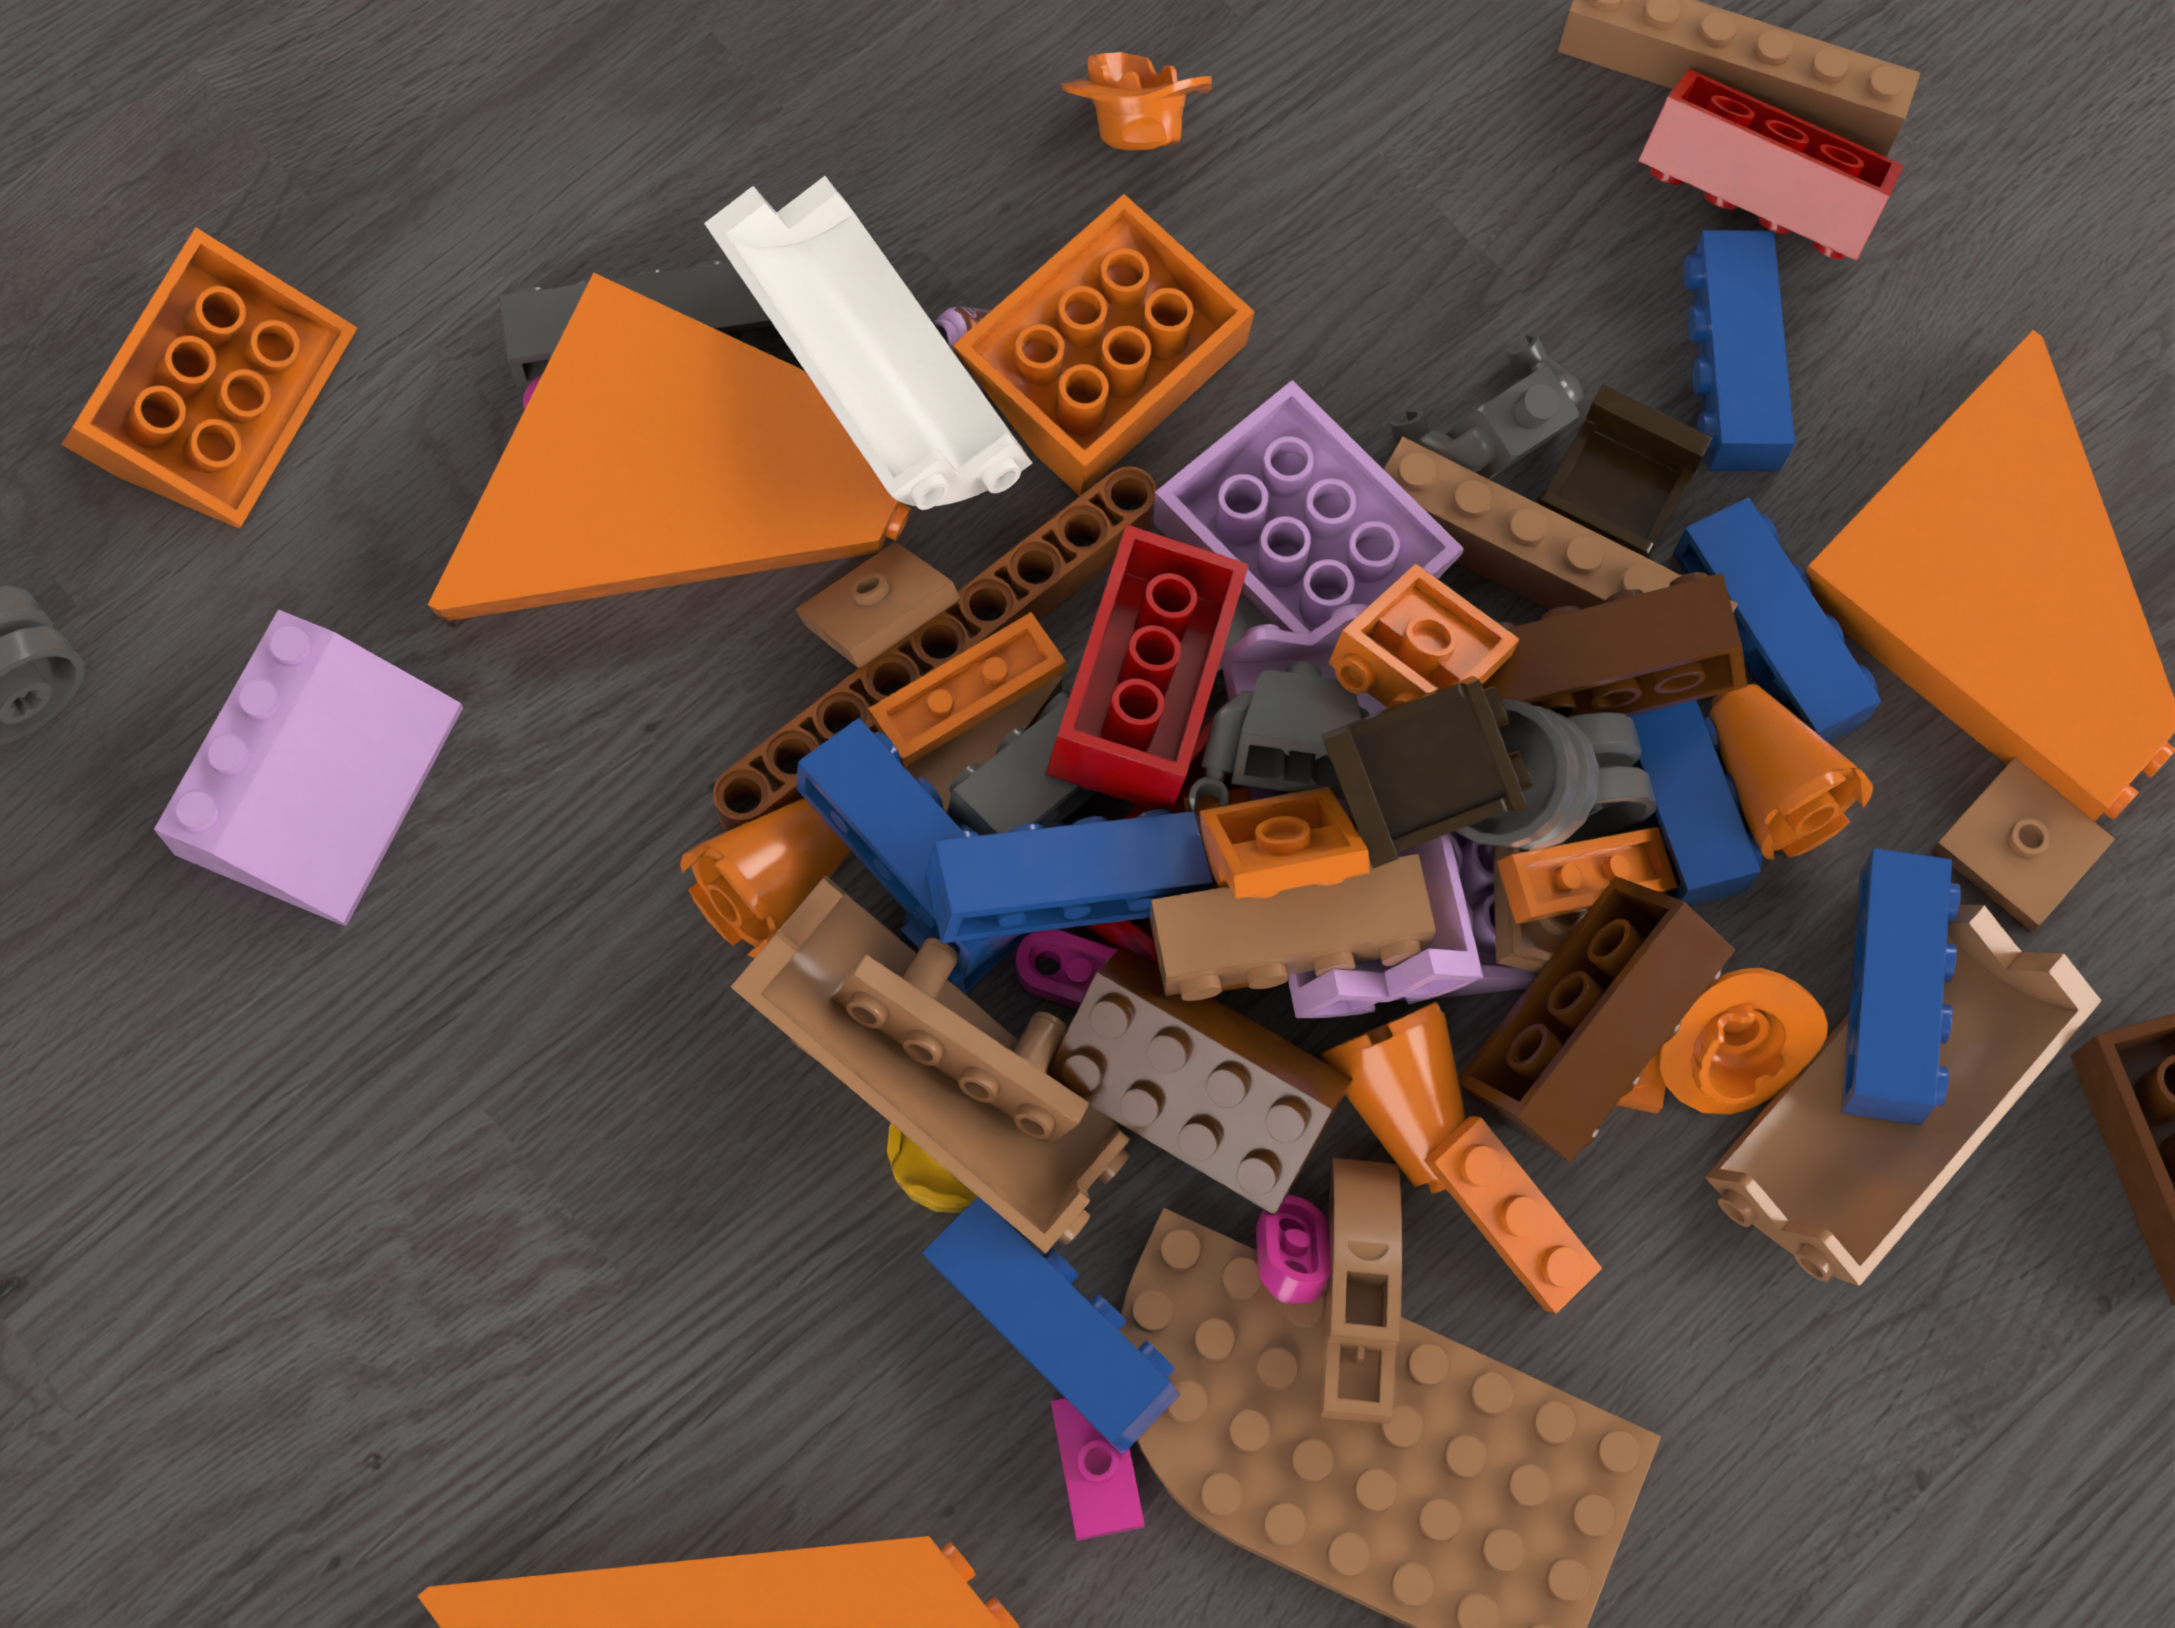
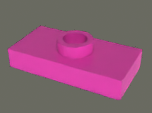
M1065 1398L1051 1401L1076 1541L1144 1528V1519L1130 1448L1121 1455Z

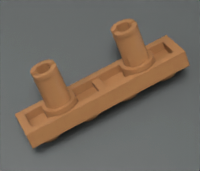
M935 938L925 940L902 978L867 954L844 976L832 999L846 1007L848 1014L856 1022L868 1028L879 1029L902 1044L904 1051L915 1061L924 1065L935 1066L956 1080L961 1090L971 1098L980 1102L991 1103L1012 1117L1016 1126L1025 1134L1037 1139H1045L1053 1144L1080 1123L1090 1103L1046 1074L1068 1031L1067 1026L1052 1014L1037 1012L1031 1017L1012 1052L937 1002L936 998L959 959L957 952L947 943H941V940Z

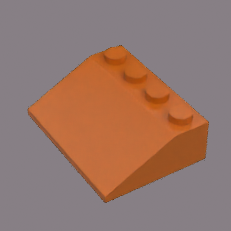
M1123 194L953 344V351L1033 453L1078 496H1081L1246 346L1255 311L1131 199Z
M195 227L61 445L122 480L239 529L358 328Z

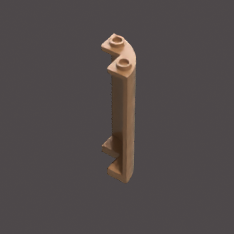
M825 875L732 984L731 988L1043 1252L1047 1253L1056 1241L1063 1246L1068 1245L1090 1218V1214L1084 1210L1090 1202L1087 1190L1096 1179L1100 1180L1103 1184L1109 1182L1127 1161L1130 1154L1124 1147L1130 1138L1126 1130L1113 1119L1088 1105L1080 1123L1055 1143L1051 1144L1045 1139L1031 1137L1016 1126L1012 1117L991 1103L980 1102L971 1098L961 1090L956 1080L935 1066L924 1065L912 1059L904 1051L902 1044L879 1029L868 1028L856 1022L848 1014L846 1007L832 999L844 976L867 954L902 978L917 952ZM947 979L936 1001L1013 1052L1019 1039Z
M1959 905L1955 921L1948 922L1947 943L1956 945L1957 956L1952 980L1949 983L1944 982L1943 1004L1952 1006L1953 1019L1947 1043H1940L1939 1066L1947 1067L1949 1071L1948 1090L1943 1106H1936L1921 1126L1842 1114L1841 1104L1848 1027L1847 1014L1826 1038L1822 1048L1810 1063L1789 1084L1780 1090L1705 1176L1708 1182L1720 1193L1721 1197L1718 1199V1204L1728 1217L1744 1227H1749L1753 1224L1778 1245L1792 1253L1799 1265L1819 1281L1828 1282L1833 1276L1842 1281L1860 1286L2102 1001L2064 953L2021 952L1985 905Z

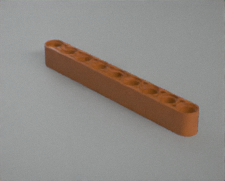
M1132 466L1120 467L1109 473L957 591L960 599L861 668L859 667L726 770L716 781L713 789L715 808L724 832L803 799L804 797L796 790L797 774L784 773L779 770V767L790 758H804L836 735L828 730L833 723L845 719L855 721L860 718L873 733H876L878 730L869 718L868 708L887 697L877 692L882 685L888 682H898L907 686L1032 612L1037 621H1040L1110 566L1115 560L1126 524L1149 532L1153 528L1155 491L1157 489L1151 475L1140 468ZM1129 499L1136 501L1142 507L1127 511L1120 509L1115 503ZM1084 535L1091 537L1096 542L1088 547H1079L1073 545L1068 540L1075 536ZM1038 571L1050 578L1043 583L1032 584L1026 582L1021 577L1029 572ZM983 608H993L1003 613L1000 618L994 621H983L974 616L977 611ZM935 645H947L955 650L951 656L943 659L932 658L926 654L928 649ZM742 796H752L760 800V804L748 813L740 814L729 809L730 805Z

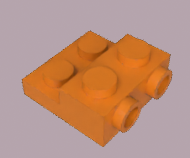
M1414 564L1342 630L1328 664L1335 669L1339 683L1347 691L1357 695L1367 692L1385 707L1391 708L1471 676L1478 678L1481 684H1483L1512 656L1520 639L1419 565Z
M1329 786L1200 811L1202 843L1209 869L1219 888L1229 886L1235 899L1245 897L1256 899L1268 898L1278 894L1281 890L1312 884L1323 886L1335 885L1348 877L1370 873L1368 848Z

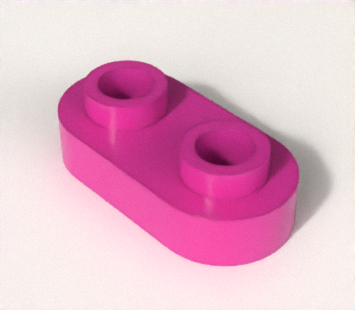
M1058 929L1032 932L1021 941L1017 949L1016 974L1021 985L1033 995L1078 1010L1096 972L1118 949ZM1043 959H1053L1059 964L1060 969L1053 975H1043L1036 969V965Z
M1288 1195L1275 1215L1263 1209L1257 1221L1258 1274L1262 1283L1276 1299L1289 1304L1310 1303L1320 1298L1331 1275L1328 1222L1325 1215L1314 1204L1303 1198Z

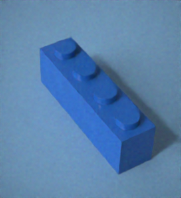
M1703 230L1694 254H1687L1685 257L1683 283L1686 290H1693L1694 306H1691L1688 315V338L1690 342H1697L1699 358L1695 359L1693 365L1692 387L1695 395H1702L1703 412L1699 414L1697 430L1712 437L1707 448L1708 471L1780 472L1795 445L1774 231Z
M1748 497L1686 527L1673 555L1685 574L1702 572L1712 576L1723 573L1729 599L1738 603L1733 614L1742 643L1744 665L1756 685L1764 689L1828 743L1865 725L1882 701L1878 696L1876 681L1871 672L1863 665H1858L1844 644V634L1836 619L1829 614H1825L1811 593L1810 581L1804 570L1799 565L1792 564L1779 545L1778 534L1772 521L1766 515L1759 514Z
M1696 700L1631 716L1630 718L1634 720L1642 749L1641 758L1633 767L1640 768L1649 774L1657 803L1656 811L1643 821L1642 824L1644 829L1659 827L1678 888L1669 891L1668 895L1682 900L1692 907L1746 892L1761 872L1762 852L1754 841L1751 832H1746L1738 812L1740 804L1735 783L1729 774H1724L1716 754L1719 749V741L1712 720L1709 717H1702Z
M858 718L798 761L796 790L927 936L940 940L925 871L935 841L943 840L953 833L973 830L965 824L957 826L943 810L942 800L934 787L924 778L919 777L915 779L900 763V754L892 741L880 731L873 733ZM1020 934L949 942L947 944L959 955L955 967L966 977Z
M1165 809L1150 810L1136 818L1108 821L1105 817L1093 816L1081 819L1073 825L1044 828L1040 824H1024L1011 829L1008 833L981 836L974 831L953 833L943 840L935 841L925 871L941 943L1150 918L1151 900L1209 890L1213 884L1194 811L1171 814L1169 810Z
M1873 848L1860 871L1841 1104L1842 1114L1921 1126L1936 1106H1943L1945 1102L1949 1071L1947 1067L1939 1066L1940 1043L1946 1044L1949 1039L1953 1009L1951 1005L1943 1004L1944 982L1949 983L1952 980L1957 956L1956 945L1947 943L1948 922L1955 921L1960 904V885L1951 883L1952 859Z
M977 1197L922 1254L1123 1455L1180 1396L1172 1382L1168 1379L1176 1369L1147 1340L1137 1349L1119 1331L1127 1321L1099 1293L1089 1302L1071 1285L1079 1277V1274L1052 1247L1047 1253L1041 1255L1025 1240L1026 1236L981 1198Z

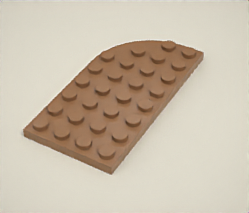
M1163 1208L1127 1289L1121 1313L1127 1323L1119 1331L1137 1349L1147 1340L1176 1369L1168 1379L1172 1382L1180 1396L1135 1442L1156 1476L1167 1488L1169 1495L1186 1512L1209 1530L1233 1544L1410 1628L1588 1627L1662 1436L1401 1317L1400 1343L1396 1348L1393 1418L1390 1423L1383 1424L1320 1417L1327 1290H1323L1320 1298L1314 1302L1298 1304L1282 1302L1268 1291L1259 1277L1257 1250Z

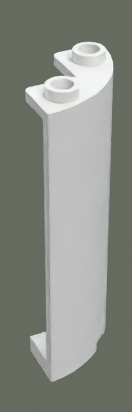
M826 176L822 177L778 212L752 186L704 223L888 493L897 501L925 510L934 506L962 501L988 490L991 493H1000L1010 488L1019 479L1021 471L1033 464L851 207Z

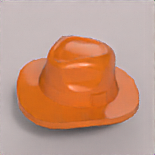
M1122 52L1090 55L1087 62L1089 78L1061 83L1063 91L1092 100L1093 105L1096 107L1100 138L1107 145L1115 149L1127 151L1150 150L1160 146L1175 145L1180 142L1186 95L1193 92L1209 93L1212 90L1211 76L1177 80V72L1174 66H1164L1161 73L1157 74L1148 58Z
M1746 968L1725 973L1718 978L1713 986L1700 995L1681 1020L1677 1033L1660 1047L1658 1062L1664 1083L1680 1102L1702 1113L1730 1115L1750 1110L1777 1095L1820 1051L1827 1038L1828 1029L1824 1010L1810 992L1780 973L1764 968Z

